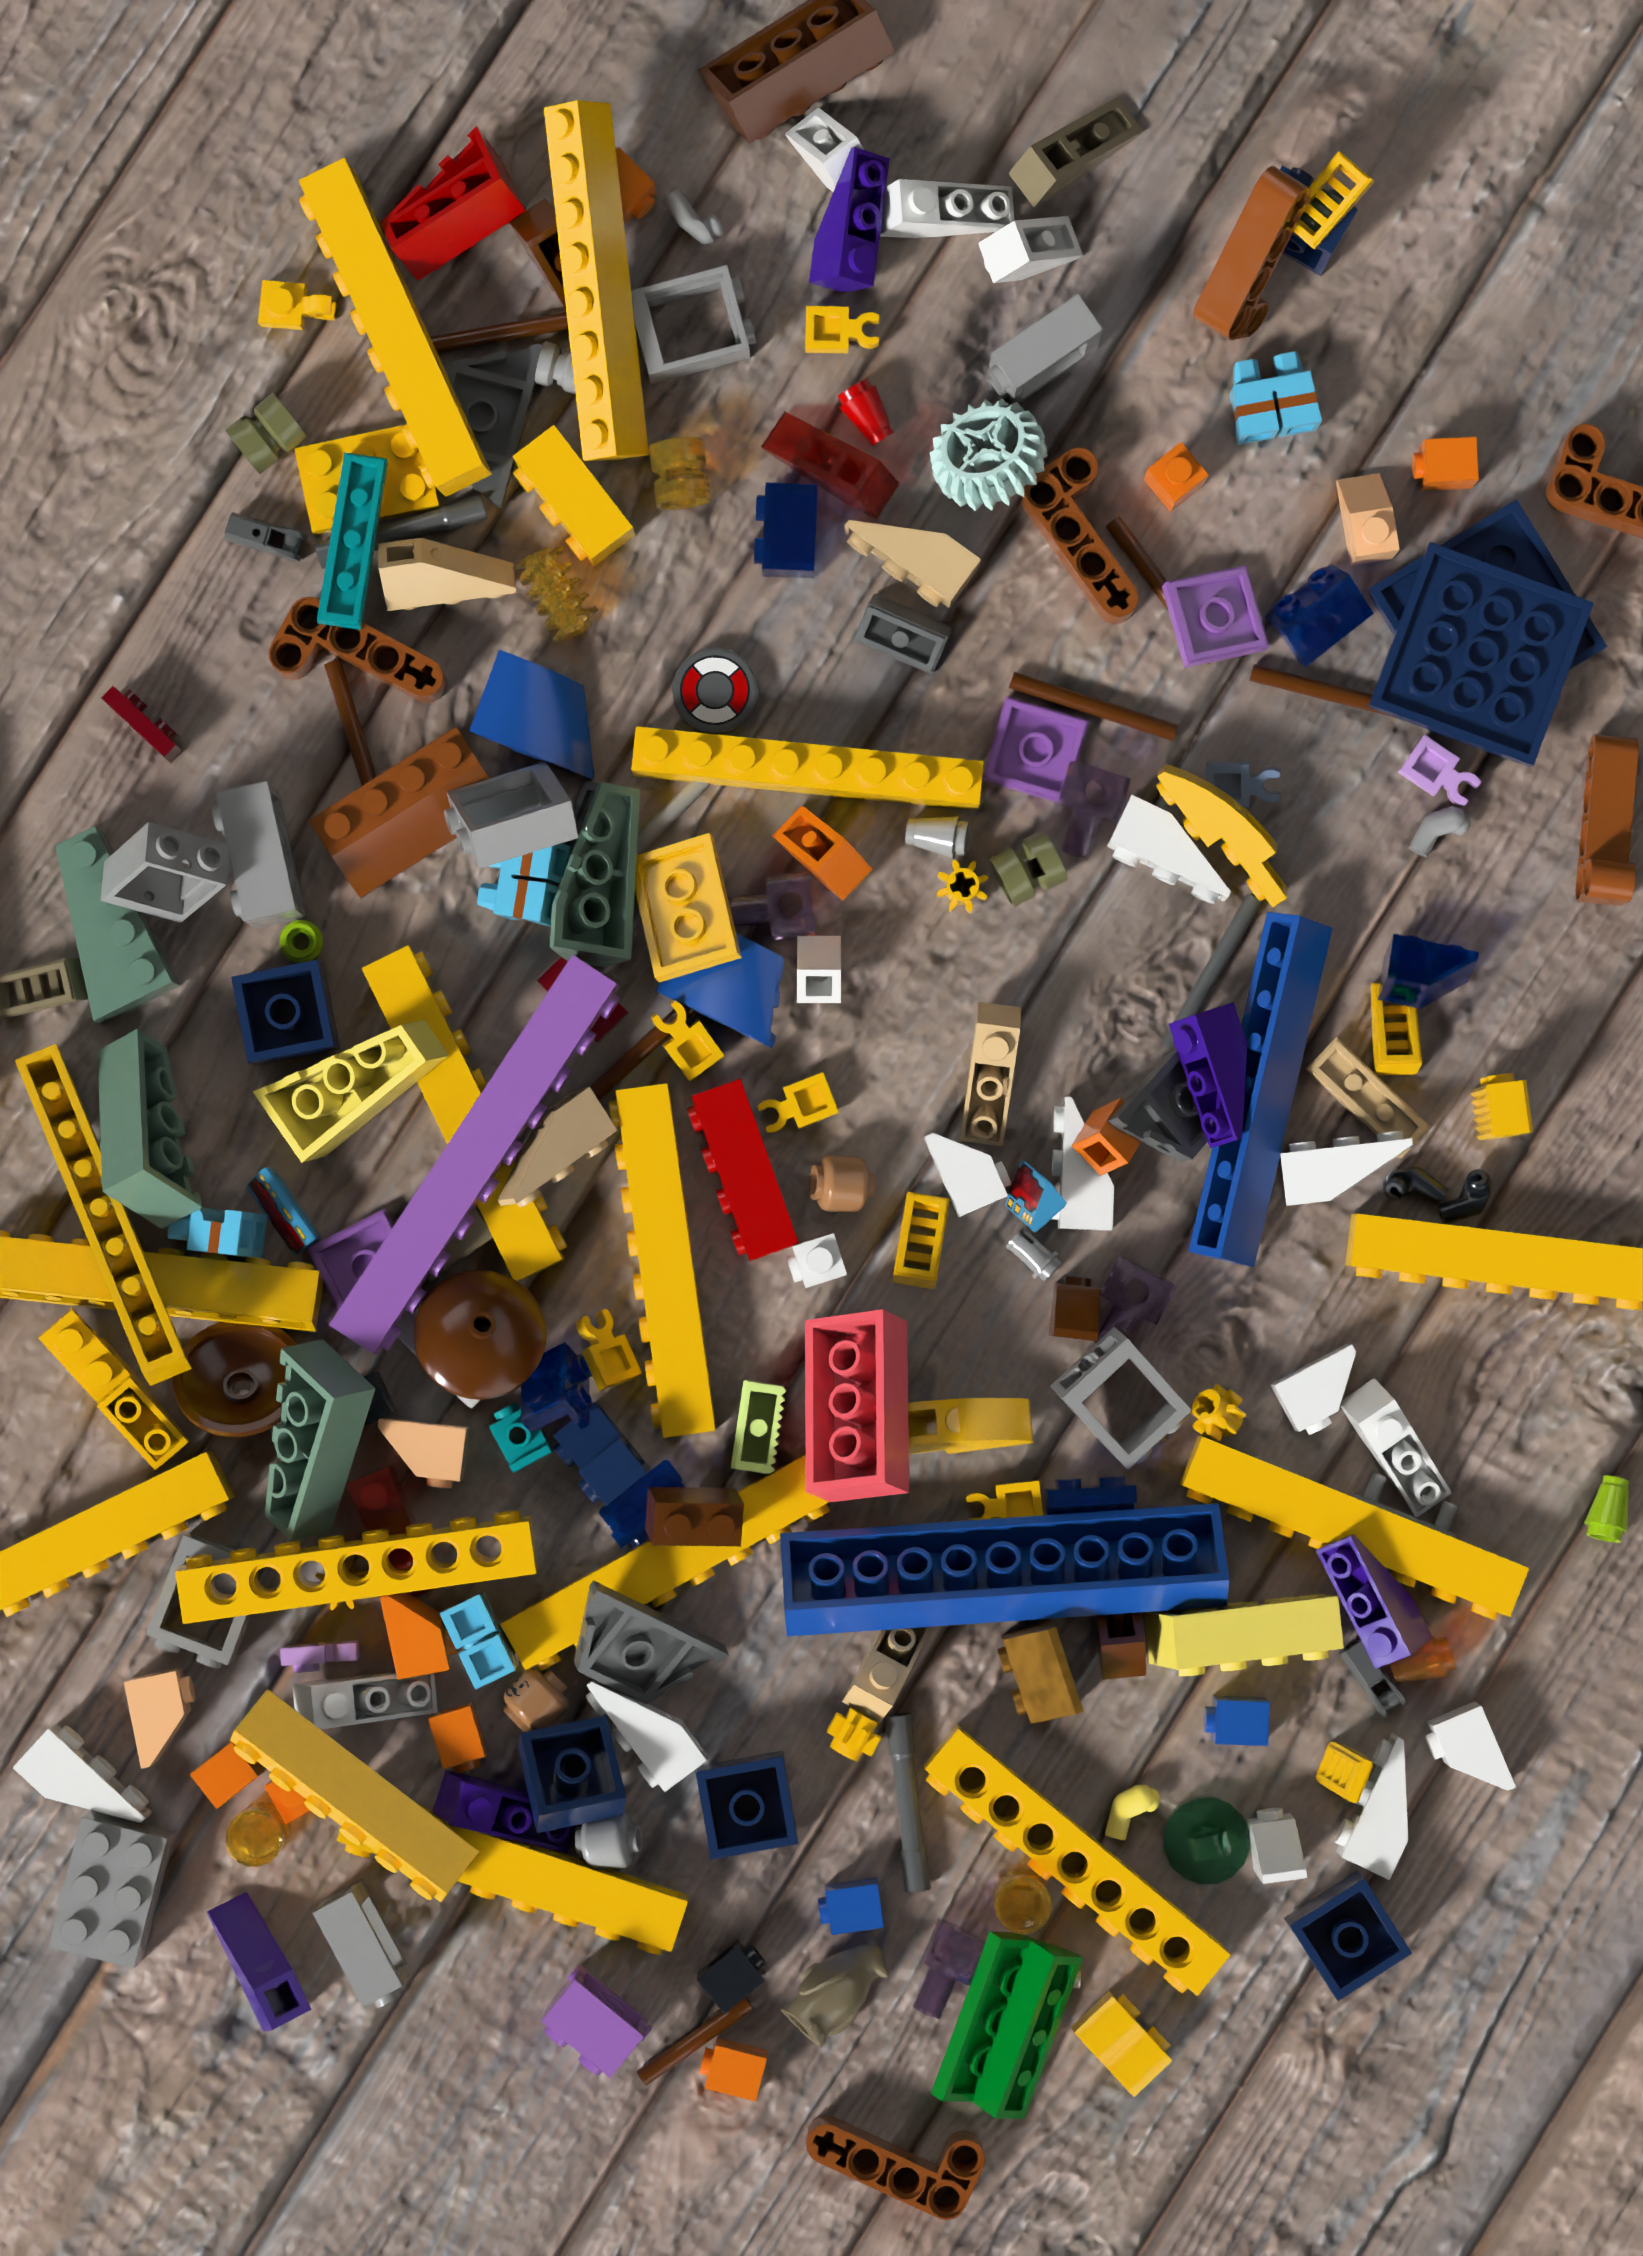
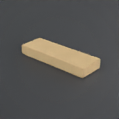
M1337 1037L1305 1068L1375 1137L1379 1133L1403 1131L1404 1139L1413 1138L1415 1145L1431 1128ZM1409 1148L1407 1151L1399 1155L1397 1158L1401 1159L1411 1148Z

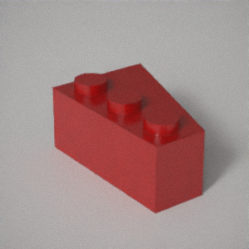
M477 126L467 135L471 142L454 159L447 155L438 164L442 171L425 188L418 184L380 222L391 249L417 281L438 270L443 264L466 249L473 247L480 240L503 225L510 223L514 218L526 211L501 157Z

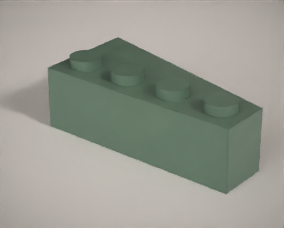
M93 826L55 845L93 1021L103 1025L179 987L180 984L145 914L101 901L104 861L114 853L105 833Z
M137 1028L97 1051L102 1192L163 1229L201 1209L202 1203L200 1194L191 1192L188 1177L195 1174L190 1157H183L179 1138L185 1135L186 1132L183 1119L179 1117L171 1104V1101L178 1097L167 1048Z
M323 1339L281 1348L280 1364L286 1366L285 1382L278 1383L276 1401L282 1403L281 1423L273 1425L272 1442L275 1443L277 1462L270 1463L265 1517L289 1541L332 1530L375 1392V1387Z

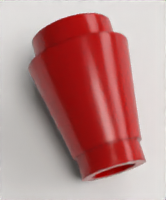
M867 378L837 396L842 404L839 407L840 410L863 436L869 440L872 446L894 433L876 385L871 386Z

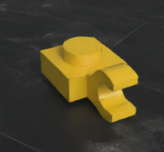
M262 280L258 323L261 327L304 330L305 318L335 320L336 302H332V296H307L308 287L305 283Z

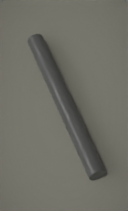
M1250 894L1246 895L1173 1022L1199 1013L1262 901H1259ZM1170 1028L1161 1042V1045L1169 1050L1174 1047Z

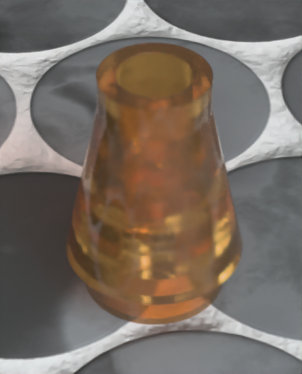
M1433 1635V1638L1412 1655L1390 1663L1397 1684L1406 1681L1449 1677L1448 1672L1457 1670V1664L1447 1636L1436 1639L1435 1635Z

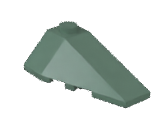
M605 782L598 783L579 832V838L576 840L552 904L550 948L567 961L574 955L588 965L608 967L631 960L640 789Z

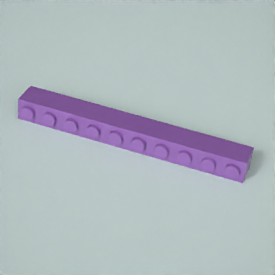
M571 956L329 1326L372 1354H378L381 1348L387 1351L391 1349L403 1330L397 1326L398 1322L406 1311L413 1314L427 1293L421 1287L430 1274L438 1277L449 1261L451 1255L445 1252L454 1237L462 1240L474 1223L475 1218L470 1215L471 1211L479 1200L486 1203L497 1188L500 1181L495 1179L494 1176L503 1163L510 1167L524 1146V1144L518 1141L527 1126L534 1130L542 1120L548 1109L542 1103L551 1090L558 1093L567 1082L572 1073V1070L567 1068V1065L575 1053L583 1056L596 1037V1034L591 1031L592 1027L600 1016L607 1019L615 1009L621 998L615 994L619 988L617 983L576 956Z

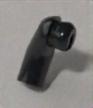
M1418 1166L1394 1170L1383 1180L1384 1194L1392 1200H1400L1402 1197L1419 1193L1433 1205L1437 1206L1449 1191L1446 1186Z
M1480 1169L1471 1171L1466 1177L1459 1197L1437 1205L1442 1224H1449L1482 1213L1493 1187L1487 1172Z

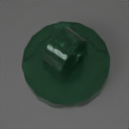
M1213 1795L1194 1796L1179 1803L1174 1808V1812L1168 1817L1162 1831L1163 1850L1171 1867L1184 1879L1200 1885L1218 1884L1233 1877L1245 1864L1250 1850V1831L1242 1814L1229 1802Z

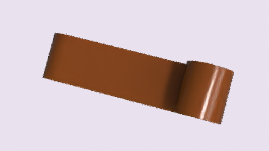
M1273 165L1263 172L1255 184L1196 303L1193 313L1195 319L1229 340L1250 337L1260 328L1269 311V303L1260 297L1308 204L1311 188Z
M1581 424L1576 426L1566 435L1558 448L1546 485L1545 496L1547 502L1557 511L1643 539V518L1641 514L1643 487L1597 472L1605 448L1604 436L1593 425ZM1572 440H1585L1590 445L1591 456L1582 457L1576 454L1572 447ZM1567 479L1574 482L1578 489L1577 497L1569 498L1564 496L1559 489V480ZM1611 493L1614 495L1619 503L1618 511L1606 510L1601 505L1600 494Z
M1073 448L1044 467L1045 471L1035 473L1037 485H1025L1022 505L1027 515L1099 616L1108 623L1121 624L1132 616L1138 603V592L1074 502L1075 499L1093 486L1098 472V462L1090 450ZM1080 462L1087 467L1089 476L1083 480H1074L1068 476L1066 467L1070 463ZM1037 487H1046L1052 492L1054 500L1047 505H1039L1032 500L1030 492ZM1061 522H1071L1077 527L1079 535L1073 540H1064L1057 535L1055 527ZM1086 557H1096L1102 562L1104 571L1096 576L1088 575L1082 570L1081 561ZM1110 576L1114 579L1111 580L1108 588L1116 597L1124 595L1127 598L1123 610L1118 605L1112 608L1108 605L1111 594L1105 585L1100 591L1096 590Z
M311 596L303 597L292 605L269 649V660L272 666L280 675L290 680L305 677L312 669L323 649L424 703L439 700L445 694L447 688V678L439 664L434 660L363 622L361 630L319 624L314 629L303 628L301 626L302 616L309 610L319 609L320 599ZM348 630L358 631L361 638L355 648L345 650L339 647V639L344 632ZM295 647L301 650L302 656L297 665L288 668L281 665L280 658L286 649ZM386 650L396 651L399 655L397 665L390 670H382L377 667L378 656ZM409 665L414 672L422 676H427L431 671V676L435 680L433 687L425 685L420 690L421 686L416 678L407 673Z
M1593 734L1591 737L1587 756L1575 894L1577 902L1622 906L1629 903L1632 899L1635 888L1636 867L1635 863L1629 862L1639 753L1637 738Z
M829 2115L819 2116L812 2120L806 2133L807 2151L816 2162L942 2220L955 2219L961 2215L985 2163L983 2145L979 2137L965 2130L957 2131L950 2135L936 2164ZM827 2131L833 2133V2142L836 2144L828 2142L825 2148L820 2147L818 2136L823 2137ZM850 2139L846 2158H841V2146L845 2148L846 2140ZM964 2145L971 2146L977 2152L976 2157L968 2164L957 2163L952 2157L956 2148ZM867 2148L876 2152L878 2160L871 2167L865 2168L856 2164L854 2156L861 2149ZM905 2167L912 2168L917 2172L918 2179L909 2186L898 2184L894 2179V2175L899 2169ZM943 2186L953 2187L957 2190L958 2197L951 2204H940L934 2198L937 2189Z

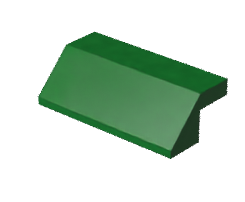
M990 1931L931 2094L942 2102H973L995 2119H1025L1084 1957L1078 1953L1021 1933Z

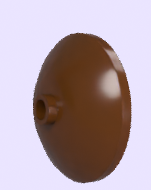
M470 1270L444 1279L424 1298L415 1319L414 1346L421 1366L437 1385L460 1397L476 1400L493 1399L518 1389L536 1371L545 1350L546 1324L538 1302L521 1283L499 1272ZM478 1320H484L489 1323L490 1329L486 1332H479L475 1329L474 1323Z
M219 1322L205 1328L183 1347L192 1369L172 1377L174 1395L179 1408L193 1424L202 1430L220 1436L244 1437L272 1428L273 1425L281 1422L282 1403L276 1401L278 1383L285 1382L286 1366L280 1364L281 1348L294 1346L296 1343L278 1327ZM242 1389L249 1391L244 1395H236Z

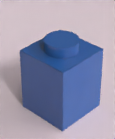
M1213 1696L1212 1706H1205L1204 1732L1211 1733V1740L1215 1744L1268 1746L1270 1702L1264 1697Z
M877 1877L825 1885L826 1897L818 1898L821 1924L830 1923L831 1935L884 1928Z

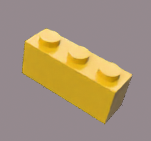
M554 425L512 456L517 466V469L512 472L527 493L533 489L544 501L539 508L551 525L556 527L561 523L570 535L565 542L579 561L587 557L595 567L635 536L633 526Z

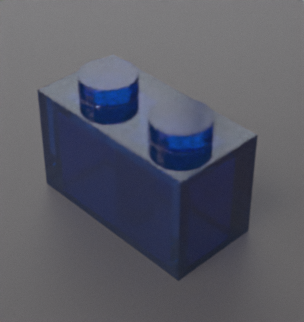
M766 482L765 495H757L756 521H764L763 538H755L754 564H762L763 577L814 579L818 502L817 484Z

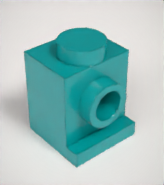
M517 1402L493 1414L497 1422L490 1425L489 1428L509 1463L512 1473L554 1451L530 1405L520 1409ZM514 1427H521L526 1432V1439L521 1444L514 1443L511 1440L510 1433Z

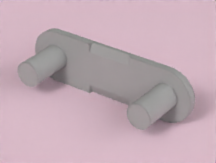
M1372 1472L1364 1495L1361 1496L1355 1493L1353 1496L1356 1499L1453 1538L1457 1535L1450 1532L1449 1528L1458 1506L1443 1501L1434 1525L1378 1503L1387 1478Z

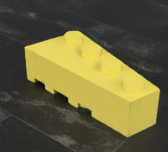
M425 1020L395 1027L355 1045L351 1049L328 1057L311 1067L297 1071L284 1077L282 1080L257 1089L253 1093L301 1163L327 1156L449 1055Z
M1314 1594L1266 1599L1262 1605H1258V1602L1227 1603V1606L1221 1610H1217V1607L1182 1609L1181 1615L1160 1611L1144 1612L1149 1664L1176 1669L1179 1671V1676L1205 1674V1666L1219 1664L1221 1671L1242 1670L1247 1668L1246 1661L1261 1659L1263 1666L1282 1665L1288 1663V1656L1303 1654V1660H1321L1329 1658V1650L1344 1649L1339 1597L1336 1595Z

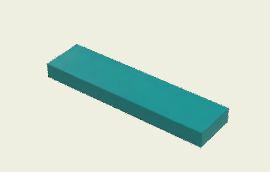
M344 452L317 615L318 624L358 630L362 628L388 469V459Z

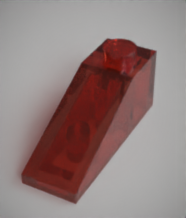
M785 411L761 446L764 451L836 498L874 519L878 518L900 485L880 460Z
M394 1465L347 1483L366 1531L388 1529L389 1535L406 1533V1526L417 1524ZM397 1548L389 1553L390 1562L397 1569H407L413 1565V1557L406 1549ZM437 1588L412 1591L408 1593L414 1597H417Z

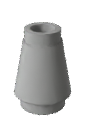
M960 816L909 818L905 842L906 844H911L955 859L956 855L966 856L970 843L971 823L961 821Z

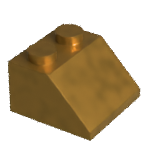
M1051 1620L1001 1636L1004 1647L998 1648L997 1652L1004 1673H1014L1018 1688L1011 1690V1694L1019 1716L1027 1713L1030 1723L1033 1724L1084 1712L1056 1626Z

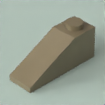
M1117 97L1031 145L1008 174L1032 206L1036 207L1067 189L1140 136L1143 129Z

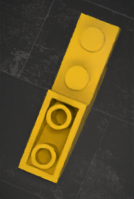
M1169 764L1161 767L1157 778L1160 780L1156 784L1157 789L1170 806L1176 803L1183 812L1185 818L1181 821L1189 835L1195 841L1201 838L1207 847L1223 838L1225 841L1221 845L1223 852L1234 866L1241 863L1249 874L1250 878L1246 882L1259 901L1266 898L1272 908L1285 900L1288 888L1267 860L1276 854L1278 844L1263 825L1229 794L1205 779Z
M73 1307L39 1335L38 1339L97 1402L98 1409L155 1471L189 1442L164 1407L103 1336L99 1337Z
M961 1398L908 1403L909 1455L945 1450L948 1454L1034 1443L1030 1400L1026 1398Z

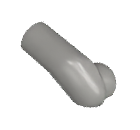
M673 191L665 198L664 204L679 227L701 244L714 243L713 239L723 234L724 228L718 218L712 214L701 220L681 191Z
M1454 806L1428 813L1422 820L1408 848L1418 855L1428 857L1438 836L1449 833L1457 834L1458 836L1464 835L1470 828L1471 820L1464 813L1463 809Z

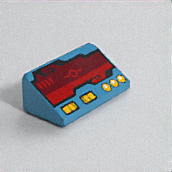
M1022 1160L1015 1174L1005 1206L1033 1232H1037L1060 1212L1067 1202L1045 1177L1025 1160Z
M265 1167L259 1171L248 1183L247 1189L264 1214L268 1215V1220L291 1253L297 1256L321 1240V1235L276 1170Z

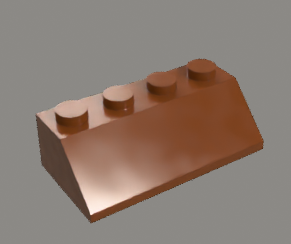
M454 727L308 821L337 866L362 899L456 839V834L451 835L444 815V810L450 808L447 791L489 779L457 727Z

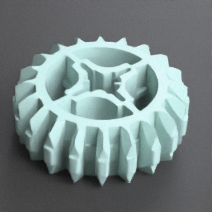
M1002 398L994 406L986 399H984L979 408H974L968 403L967 412L963 415L953 412V423L941 424L942 436L933 438L934 450L929 453L933 469L932 474L942 492L948 498H953L954 502L958 503L960 507L968 503L969 507H972L974 511L983 503L991 511L998 501H1002L1009 506L1010 497L1015 494L1024 497V486L1037 485L1035 473L1045 471L1043 459L1048 456L1044 440L1045 435L1034 415L1029 410L1024 411L1023 407L1017 402L1009 406ZM1018 440L1017 445H1016V448H1015V450H1014V449H1013V445H1014V444L1016 443V441Z

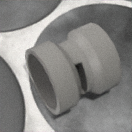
M545 341L537 363L535 384L549 387L557 380V385L562 386L565 392L576 394L571 351H565L562 354L558 344Z

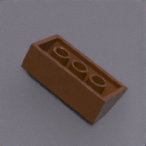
M808 0L701 67L698 71L733 127L750 144L756 139L767 137L774 131L775 127L791 117L805 113L813 103L824 96L840 91L846 86L848 81L862 72L878 67L883 62V59L895 51L876 9L866 0Z

